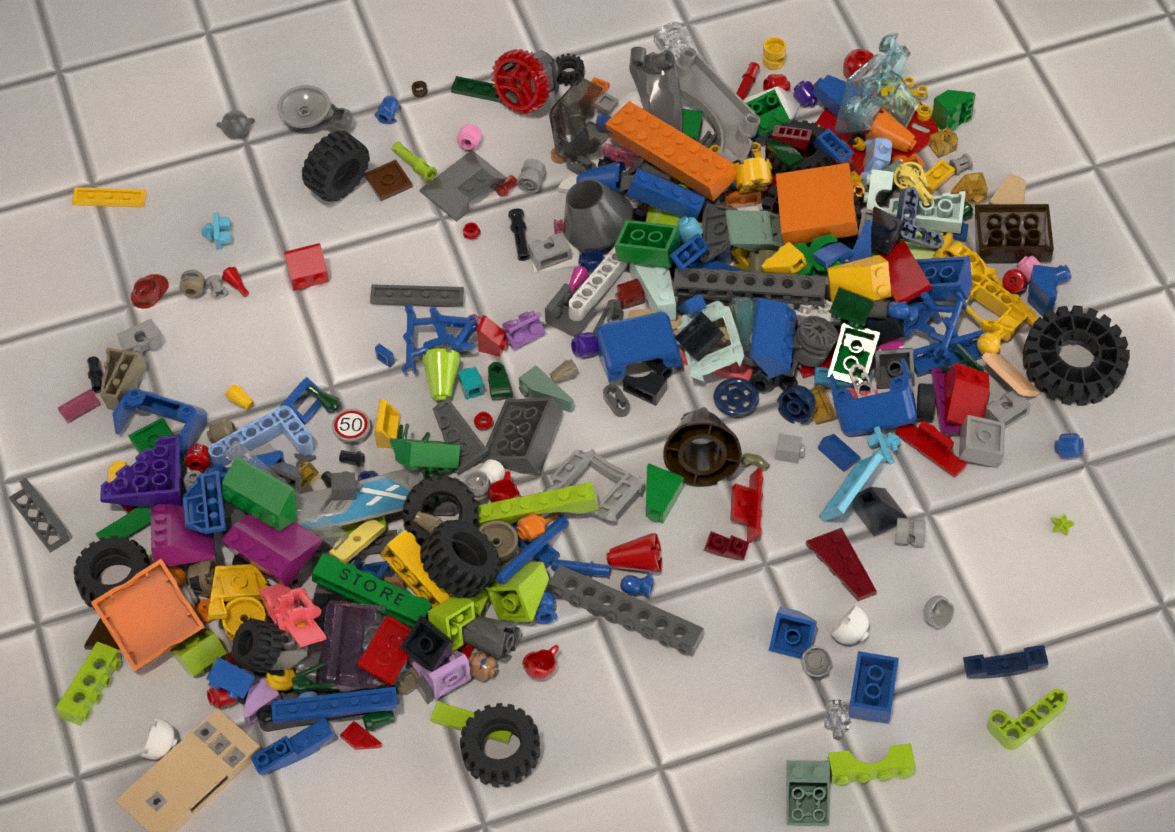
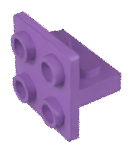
M527 311L518 315L519 319L509 320L502 324L505 337L508 339L512 350L546 333L539 319L542 316L540 312Z

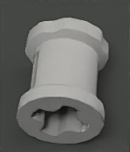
M965 153L956 160H949V165L955 168V175H957L966 168H972L973 162L971 157Z
M213 275L206 279V286L210 288L213 299H221L227 294V289L222 285L219 275Z

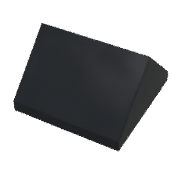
M420 615L400 648L426 670L433 672L452 653L453 640L424 616Z

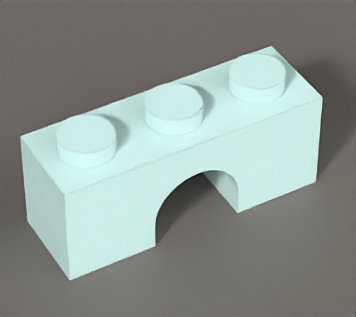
M872 169L871 174H867L866 185L870 186L869 192H865L864 203H867L866 209L873 210L875 206L888 213L889 208L878 206L875 199L881 192L891 193L894 172Z

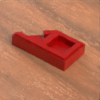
M355 721L340 734V738L355 750L382 747V743Z

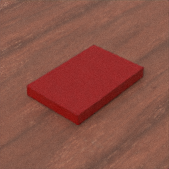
M387 614L356 666L391 687L410 657L400 647L411 631V628Z

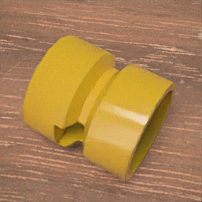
M770 37L764 41L762 62L769 70L781 69L785 64L786 43L783 39Z

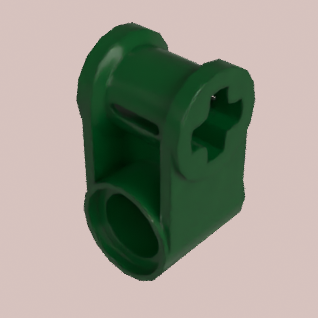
M499 362L491 363L488 367L491 399L511 397L510 385L504 365Z

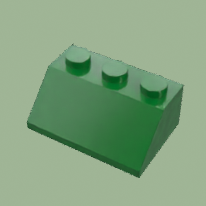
M390 438V443L398 463L406 465V469L418 470V467H422V470L434 471V467H438L439 471H450V468H458L460 445L433 440Z

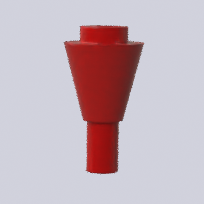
M226 268L223 271L222 279L235 289H238L243 297H247L249 291L243 285L237 268Z

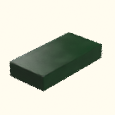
M775 139L767 142V148L788 170L803 162V157L793 146Z

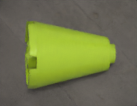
M444 348L428 350L426 355H422L429 390L431 398L436 403H441L446 398H451L460 362V354L455 350H452V353L446 352Z

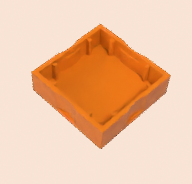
M849 163L776 174L781 234L784 245L788 242L792 245L800 242L809 243L817 237L829 234L837 238L858 235L853 182Z
M162 559L137 573L131 580L114 587L91 602L134 672H137L205 629Z

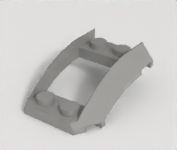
M591 449L589 452H583L582 450L573 451L550 477L553 484L558 489L568 487L584 468L589 465L616 484L598 504L599 510L589 513L606 520L617 521L615 515L635 493L641 494L643 478L632 476L630 472L611 464L599 456L594 449Z

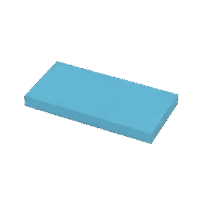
M875 453L859 460L820 513L819 518L822 521L829 520L845 512L883 456Z

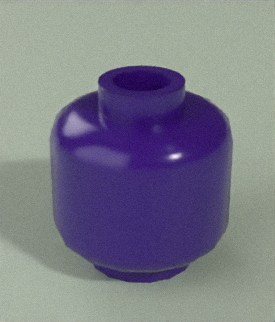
M803 80L794 87L793 97L801 106L806 107L809 105L812 107L818 102V99L811 93L816 87L810 81L805 82Z
M592 332L576 334L571 341L572 352L579 358L595 356L598 351L595 334Z

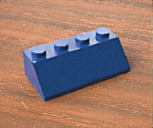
M639 167L627 192L628 196L679 218L686 216L687 218L694 217L697 219L705 200V196Z
M969 256L916 259L932 286V289L926 292L933 301L955 300L954 293L956 291L960 292L965 300H968L972 287ZM921 295L908 301V303L923 302Z
M758 298L756 301L750 357L770 378L790 372L797 315L786 303Z

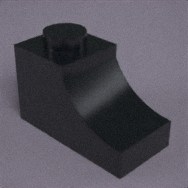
M653 372L643 377L626 375L623 379V391L657 406L667 391V379Z

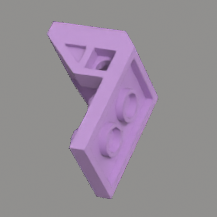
M456 650L433 672L426 670L411 656L407 660L417 674L426 680L433 691L434 699L471 680L469 660L465 654Z

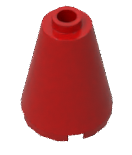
M650 533L610 548L609 553L606 554L608 565L611 564L612 568L647 572L662 571L661 545L656 533Z

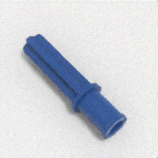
M553 559L551 563L553 571H556L558 566L561 565L577 573L587 574L589 577H592V575L610 577L611 565L596 564L593 561L587 563Z

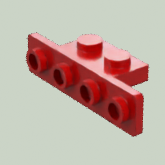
M924 420L919 424V427L911 423L902 425L895 431V434L953 477H956L967 465L966 462L960 460L959 457L952 453L954 446L952 439L939 432L934 425L928 424Z
M757 468L750 475L749 487L735 483L731 491L730 520L747 525V542L750 543L758 538L762 531L760 519L762 517L761 501L763 493L761 492L764 478L761 468Z

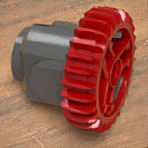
M513 49L498 57V60L495 61V65L492 67L494 71L491 75L494 78L491 81L495 83L493 85V88L497 90L495 94H499L500 98L498 100H503V105H508V110L513 109L514 113L529 114L537 111L547 102L549 93L557 87L558 65L553 57L543 50L529 53L528 50Z

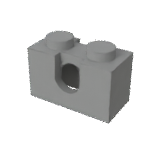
M562 232L549 236L548 240L542 242L541 240H536L528 244L529 256L537 271L571 260V247Z
M152 319L117 333L119 343L124 351L137 352L142 355L148 349L156 350L163 345L161 335Z
M1015 390L1008 391L1001 396V400L991 401L986 406L984 418L1005 423L1006 429L1029 414L1031 403Z

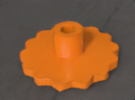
M210 598L198 601L195 609H193L202 623H210L215 620L207 619Z

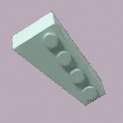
M629 263L630 274L635 278V283L640 287L644 299L648 301L652 313L665 312L670 320H676V302L669 267Z

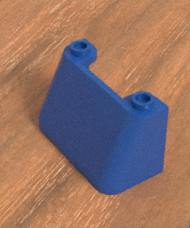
M656 312L604 323L596 329L598 357L608 381L622 378L626 373V365L662 358L663 364L669 368L682 366V359L671 321L665 312Z

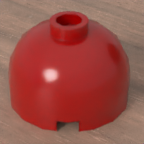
M855 49L845 57L843 74L849 81L854 82L855 80L860 81V84H864L876 77L878 71L877 59L869 50Z

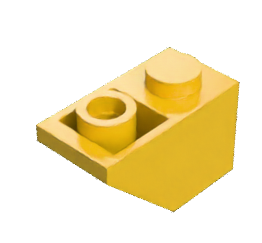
M788 242L780 247L772 257L766 259L761 267L764 273L794 275L805 267L807 262L804 255Z

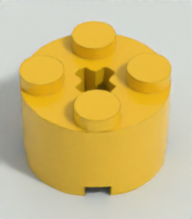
M750 158L743 160L744 164L739 165V162L734 164L737 174L735 180L736 187L739 189V193H747L753 189L764 191L773 182L769 159L764 161V158Z

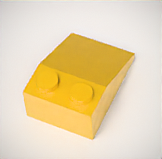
M880 255L827 268L830 300L832 303L839 286L874 301L892 297L888 261Z

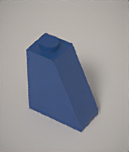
M827 75L824 79L820 77L814 83L816 88L811 92L841 121L869 93L865 89L831 75Z

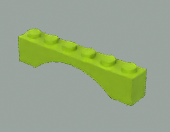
M588 482L478 505V521L480 527L490 521H503L511 525L531 513L536 515L553 512L581 514L599 510L597 494L593 483Z

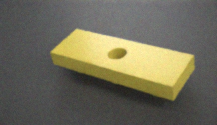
M373 518L366 520L330 550V555L337 557L339 561L347 564L386 531L385 526Z

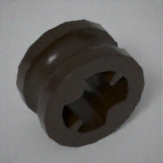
M416 81L411 86L412 93L417 98H422L428 93L427 84L424 81Z

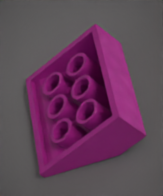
M158 504L151 507V552L154 563L162 559L166 567L215 559L214 533L204 534L186 529L184 507L173 504Z
M248 514L234 524L221 541L229 551L285 587H288L324 540L295 521L281 531H278Z

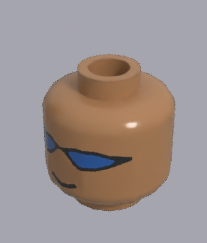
M483 651L473 653L468 659L470 675L480 681H486L489 677L493 678L498 670L496 659Z

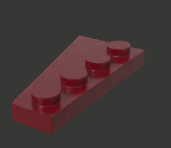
M842 527L806 541V546L816 553V557L829 567V571L842 581L841 584L857 601L876 595L877 590Z

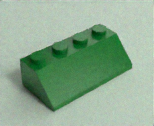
M237 456L222 482L223 498L278 531L296 520L295 489Z

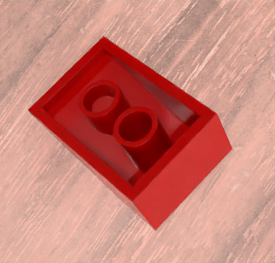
M957 363L944 375L945 422L962 426L967 415L984 418L990 390L989 373Z

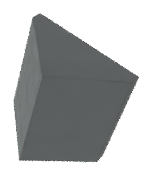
M913 348L877 350L874 352L873 371L877 389L890 388V381L896 376L903 375L902 358L906 360L911 374L912 385L915 386Z

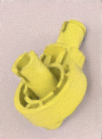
M916 162L899 164L893 176L897 188L902 191L905 188L914 187L925 206L930 205L927 199L930 203H933L934 197L924 187V185L928 187L929 184L926 181V174L922 166Z

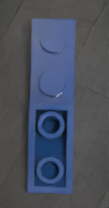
M322 718L290 738L284 736L250 758L259 775L270 773L314 754L320 750V745L334 738L335 734L327 719Z

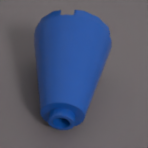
M617 161L580 172L579 176L576 177V183L585 179H595L619 193L621 174L623 171H626L623 161Z

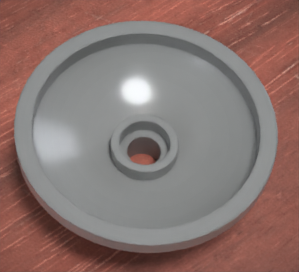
M301 85L287 90L280 97L277 109L280 118L286 124L296 128H308L326 119L330 112L331 104L328 95L322 89L311 85Z

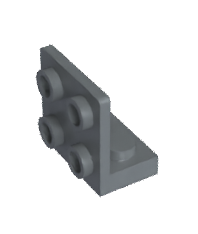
M565 283L545 307V322L575 337L576 334L582 332L596 314V309L592 308L581 321L571 320L569 318V301L573 295L571 286Z

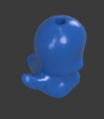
M394 96L384 97L382 103L378 106V111L374 114L380 123L393 124L397 122L393 117L394 113L399 109V101Z
M893 301L888 304L887 314L890 318L903 319L907 327L912 326L917 321L918 306H908L905 301Z
M648 573L644 578L626 575L621 580L620 588L623 592L632 594L634 597L639 594L650 597L654 579L651 573Z
M544 591L536 611L538 624H548L557 619V614L554 611L555 598L549 591Z

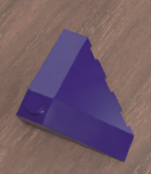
M179 435L159 437L155 440L156 446L151 450L144 449L135 457L137 461L130 467L125 465L115 473L117 478L110 483L105 481L101 485L100 501L102 503L148 508L158 504H173L183 507Z

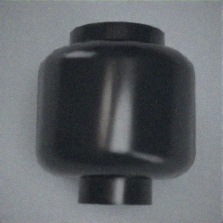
M754 367L750 377V383L760 392L772 389L776 377L770 378L761 367Z

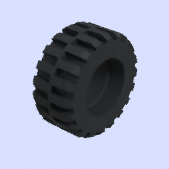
M793 120L792 123L785 122L782 124V126L812 131L805 151L813 155L803 158V162L789 170L767 148V142L773 140L771 138L773 131L766 140L765 160L769 159L772 165L771 173L775 177L776 174L793 172L799 169L806 170V168L833 165V158L814 145L816 138L826 131L823 127H818V124L814 122L808 123L806 120L802 122Z
M346 131L329 133L328 136H324L319 143L314 145L312 151L310 150L307 159L304 161V167H302L304 185L327 202L339 201L340 198H345L348 193H351L360 184V180L366 174L365 171L369 167L368 162H370L368 148Z
M434 475L428 479L425 478L411 489L405 499L402 512L403 526L407 532L415 536L416 542L422 546V543L430 534L415 523L414 518L419 511L422 512L423 505L428 499L442 495L449 497L457 505L459 510L458 520L468 522L474 527L479 518V507L475 501L474 493L470 492L469 487L465 483L462 484L455 477L454 479L449 478V475Z
M447 520L440 523L422 543L420 560L424 564L423 569L428 573L429 579L434 581L439 589H444L445 593L449 595L454 594V597L471 598L479 595L491 583L499 572L500 563L498 552L494 549L492 541L487 539L488 536L485 533H481L480 529L476 526L473 527L470 523L461 522V520Z
M117 535L110 536L107 539L102 537L99 538L100 541L96 543L93 541L89 544V548L85 547L81 551L82 556L77 557L73 573L79 594L87 606L93 607L91 604L93 600L114 587L131 580L137 573L151 565L148 554H146L143 546L139 545L134 539L129 541V538L125 536L118 538ZM124 565L131 568L128 576L118 583L108 585L96 581L100 573L108 567Z
M496 703L495 707H491L490 704L484 706L485 710H476L474 718L469 717L466 720V726L462 727L460 748L464 765L467 771L471 772V776L475 779L480 778V782L485 785L491 782L492 787H499V784H504V787L511 786L510 782L513 781L518 784L522 781V776L528 777L531 774V768H536L538 764L537 758H540L538 728L530 715H525V711L521 708L515 710V706L512 704H508L507 707L503 706L502 703ZM495 731L511 732L520 741L517 751L504 759H494L486 756L481 751V744L487 735Z

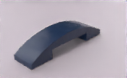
M1039 645L1026 647L1024 652L984 658L983 654L963 657L966 676L969 678H998L1018 675L1048 665V658L1045 646Z

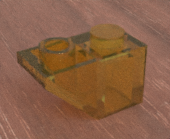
M983 172L965 174L951 190V194H959L961 191H966L965 203L986 200L988 188Z

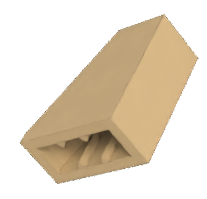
M1010 173L990 199L989 204H1024L1026 180Z

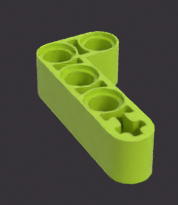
M1054 689L1014 721L1004 711L994 710L990 714L987 729L1004 748L1015 750L1063 713L1068 696L1065 691ZM1038 712H1044L1046 715H1040ZM993 721H999L1002 724H995ZM1023 724H1029L1031 727H1026ZM1012 735L1016 737V739H1011L1008 736Z

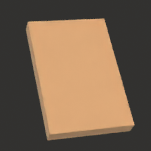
M987 352L982 356V359L1019 395L1037 397L1040 391L1004 356Z

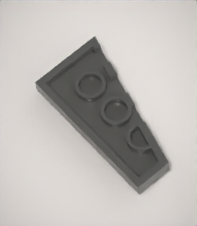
M446 398L432 408L444 441L460 445L458 468H455L458 476L490 454L449 398Z

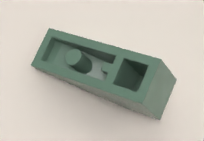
M535 365L519 377V390L524 396L527 395L529 398L553 397L562 410L571 413L574 411V400L538 366Z

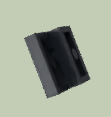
M700 312L675 338L699 362L725 334L703 312Z

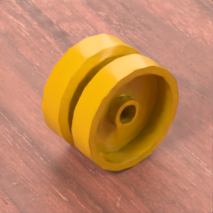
M246 596L230 601L225 606L227 612L226 619H222L226 637L231 644H233L236 630H238L240 624H243L244 620L254 618L268 622L265 608L261 602L253 597Z

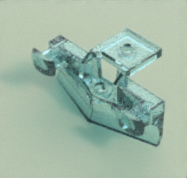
M890 33L882 38L879 44V51L884 52L885 55L876 54L847 79L834 129L836 132L847 133L869 130L882 104L889 114L905 128L908 126L920 102L901 75H899L911 53L905 45H899L897 42L898 33ZM895 85L889 96L878 94L882 87Z

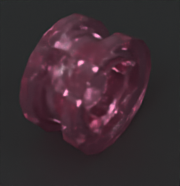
M563 218L559 221L554 219V234L561 232L564 234Z

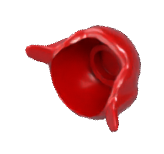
M510 471L505 472L503 480L491 484L488 490L491 503L520 497L517 486L511 481Z
M554 645L549 650L542 649L537 652L528 653L522 661L527 675L537 680H543L551 675L556 668L555 654L558 652L559 646Z

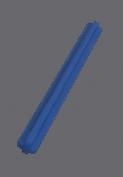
M559 516L545 529L544 534L539 535L495 577L497 583L505 584L569 523L567 517Z

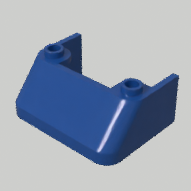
M905 358L901 359L903 375L896 376L890 381V391L853 399L851 392L845 388L839 389L834 375H830L833 401L840 428L845 436L852 437L875 432L874 428L878 426L881 430L907 425L916 420L917 410L912 379Z
M139 389L127 391L112 413L115 434L118 435L136 408L186 423L179 433L181 455L184 456L207 421V413L201 407Z

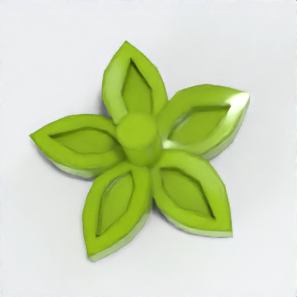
M1065 513L1061 515L1060 519L1051 518V521L1056 524L1053 532L1061 530L1066 536L1068 535L1069 528L1075 524L1073 521L1067 520Z

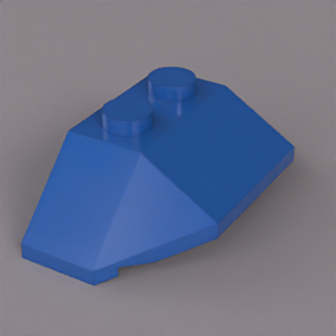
M219 471L199 474L196 481L183 496L186 529L204 534L228 529Z

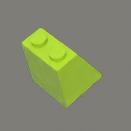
M527 562L505 584H498L495 578L486 587L498 620L531 622L534 619L549 581L543 562Z

